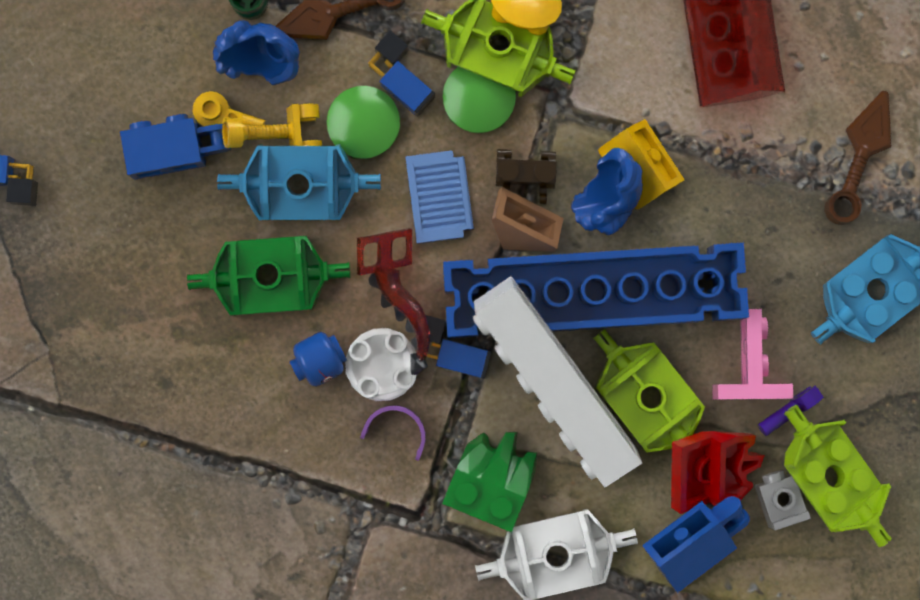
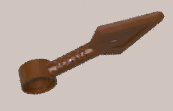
M304 0L283 18L276 27L284 31L290 38L327 40L338 18L377 4L385 10H396L404 4L405 0H395L393 2H386L384 0H344L336 4H331L325 0Z
M887 91L880 92L845 129L855 150V155L842 190L830 196L825 203V214L834 224H848L859 216L862 204L856 192L863 176L865 165H867L870 156L891 147L889 93ZM837 198H846L851 202L852 213L849 217H840L834 211V202Z

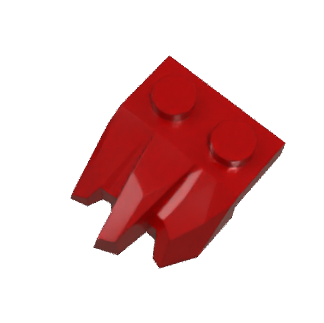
M703 431L673 441L671 508L682 514L692 509L701 501L705 505L710 503L713 506H716L730 496H735L741 501L753 488V483L747 480L746 475L760 468L765 456L756 452H748V449L755 444L757 435Z

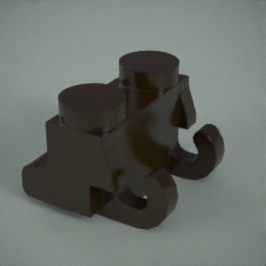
M497 149L496 186L503 187L509 191L510 185L539 186V204L546 205L547 189H555L556 152L541 151V160L543 161L512 159V150Z

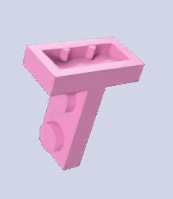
M749 309V318L740 320L742 384L712 385L713 399H793V384H763V377H767L769 372L767 354H762V340L767 339L768 322L766 317H762V309Z

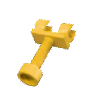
M291 104L286 108L287 125L246 126L242 123L241 118H224L222 125L225 148H242L243 142L247 139L261 140L272 138L289 139V146H322L321 140L302 141L300 122L315 121L316 118H320L319 104Z

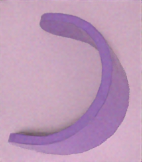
M387 406L375 411L368 418L361 433V439H364L368 433L371 422L385 411L397 410L410 415L418 424L421 432V444L415 460L419 461L426 441V432L421 419L412 410L402 406Z

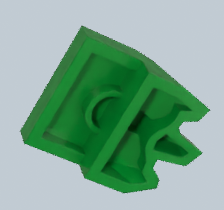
M483 432L467 444L442 504L512 533L535 475L537 452H527L523 457L516 455L518 432H505L496 448L490 445L488 435Z

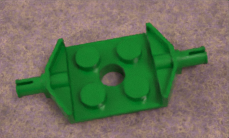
M307 236L227 241L223 244L214 267L209 273L187 274V281L202 280V282L187 283L188 290L214 289L230 316L313 310L326 281L335 278H351L350 271L336 272L337 270L350 269V262L339 264L323 262ZM264 265H273L278 271L276 282L269 286L262 285L258 280V271Z

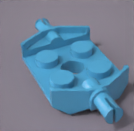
M259 144L251 156L244 173L239 175L218 174L217 182H219L217 184L218 190L239 189L240 192L244 193L251 210L258 220H340L354 192H359V189L381 190V174L359 175V173H355L340 144H336V146H263V144ZM294 174L305 176L309 182L308 190L301 194L291 191L288 186L289 177Z
M892 234L887 235L823 284V297L828 316L826 317L827 321L811 332L813 338L818 337L815 341L821 345L834 333L842 331L858 340L873 343L876 341L875 338L920 304V246H916ZM873 279L881 281L885 286V294L880 300L872 299L867 292L868 284Z

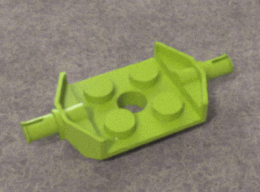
M468 0L452 15L448 14L447 17L426 9L421 24L437 29L444 34L447 67L450 68L453 64L519 91V97L529 92L544 80L545 77L551 76L570 85L576 70L556 63L557 58L553 56V38L550 27H548L546 33L534 35L527 29L516 27L510 23H500L491 14L492 3L486 0ZM494 35H503L509 40L510 46L503 51H498L491 47L489 39Z
M606 329L600 332L601 336L597 334L593 339L607 355V361L597 381L595 390L602 395L642 446L644 452L671 449L673 441L693 435L701 420L705 406L657 345L653 342L623 348L621 345L618 346ZM650 386L657 388L661 394L659 405L651 409L644 406L641 401L642 391Z
M798 405L789 408L784 415L792 423L796 432L793 433L794 439L785 452L784 466L831 532H842L859 528L860 530H867L878 547L886 545L892 538L879 522V517L884 509L891 485L889 483L881 484L842 430L840 426L845 425L846 421L841 420L813 425L812 422L807 420ZM828 467L835 470L837 474V481L834 487H831L825 479Z

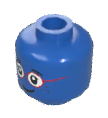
M318 332L294 345L293 353L295 359L289 362L299 381L306 378L310 385L317 387L341 375L344 370L343 363L347 359L335 335L329 337L324 332Z

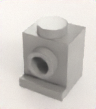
M784 470L762 476L763 483L754 485L768 528L778 530L811 519L799 486L790 474L785 475ZM782 492H786L789 495V502L784 506H780L777 501L778 495Z

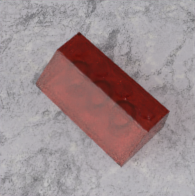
M683 0L700 107L751 101L785 92L771 0Z

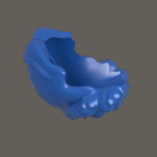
M246 20L236 21L233 26L224 29L217 36L216 46L213 49V60H215L216 71L219 74L225 73L232 79L238 78L242 73L264 77L271 85H277L294 79L298 73L300 51L297 42L272 24L259 23L251 25Z
M613 148L598 160L596 167L599 171L597 176L588 183L582 193L574 196L571 210L575 213L576 222L587 231L597 229L606 235L616 233L626 223L628 217L632 214V210L637 206L641 198L643 189L641 166L634 161V158L626 150L620 148Z

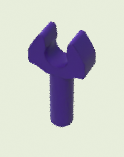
M816 385L813 387L809 386L796 394L789 403L760 422L758 428L765 436H768L789 421L787 416L784 415L789 408L798 405L799 409L804 412L815 406L824 397Z

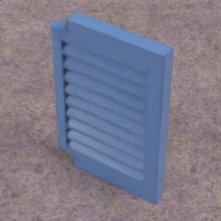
M453 150L405 156L417 244L464 238V230L474 229L464 156L453 157Z

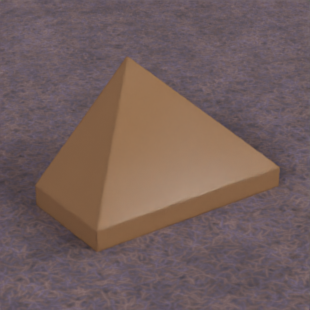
M503 187L500 188L492 216V223L503 250L555 251L558 248L564 218Z

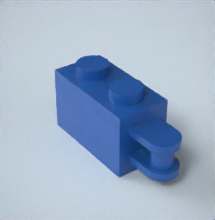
M187 114L169 116L165 118L166 123L152 125L151 121L135 122L129 125V130L120 131L127 175L134 180L206 167L205 156L231 151V148H225L223 143V124L199 127L198 122L194 118L188 119ZM210 135L212 146L203 147L201 137Z
M735 496L727 497L712 509H709L701 501L642 545L659 571L677 593L737 549L731 537L745 528L750 522V516L745 509H742L743 506L739 498Z

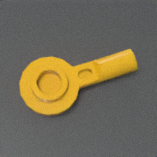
M208 91L202 93L193 103L192 111L194 118L202 126L223 124L224 118H241L242 123L246 126L265 125L266 120L230 109L224 96L217 92Z

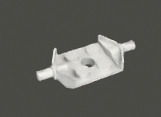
M588 509L515 526L512 533L506 532L500 558L496 559L497 561L475 565L478 581L496 576L505 578L523 600H534L606 583L610 571L613 552H616L617 548L638 544L637 538L633 537L636 536V532L633 528L632 530L619 533H608ZM553 546H562L567 550V561L561 566H552L547 562V552Z

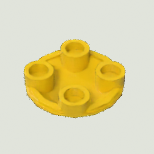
M491 0L493 5L491 14L496 21L510 23L516 27L527 29L534 35L546 33L548 27L555 23L561 15L562 10L561 0Z

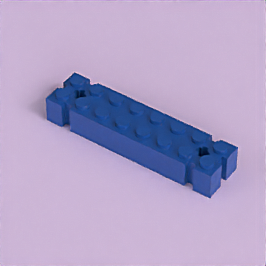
M744 243L714 244L708 247L707 254L699 255V245L492 258L488 259L487 268L474 269L473 260L443 262L445 294H454L455 306L446 307L448 338L477 337L478 329L473 320V316L476 313L472 296H476L481 288L487 289V292L510 276H512L552 332L698 323L704 321V313L712 312V322L749 318L747 288H738L737 276L746 273ZM703 275L708 276L706 281L711 279L713 282V287L708 289L706 293L702 292L704 288L699 289L698 281L703 279Z

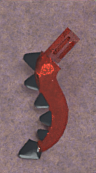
M406 228L357 238V275L371 274L368 282L371 286L381 290V306L383 308L393 306L396 320L399 322L407 317L405 329L408 333H415L416 336L411 339V344L416 349V353L410 354V371L412 375H418L428 367L426 362L430 343L428 322L422 306L401 285L400 270L394 269L412 265V229ZM405 237V257L393 261V241L396 238ZM376 242L377 262L374 265L364 267V247L367 244Z

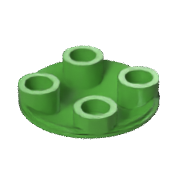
M457 67L449 75L444 85L443 104L450 121L469 132L485 133L502 127L509 119L515 106L516 92L514 89L461 67Z
M356 86L349 88L338 95L329 108L327 115L329 136L334 145L340 144L345 154L351 158L367 159L376 157L388 150L399 135L400 116L394 101L385 92L375 87Z

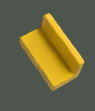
M646 119L626 128L598 149L601 157L613 148L624 149L641 166L643 189L641 198L635 207L636 210L641 209L685 180Z

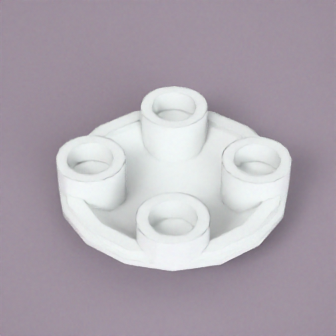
M389 328L369 330L359 335L350 345L346 356L347 361L345 362L346 375L351 386L363 397L374 401H391L404 395L414 384L417 375L411 374L410 354L416 353L411 342L401 332Z

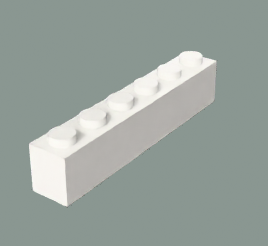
M512 276L474 301L476 315L473 316V320L485 336L491 333L498 344L494 347L500 358L506 365L511 362L519 371V374L516 375L519 383L528 394L534 391L541 401L538 404L541 413L549 423L555 420L562 429L559 433L562 441L571 452L576 449L582 456L583 460L580 461V464L591 480L597 477L602 485L607 487L642 464L636 446Z

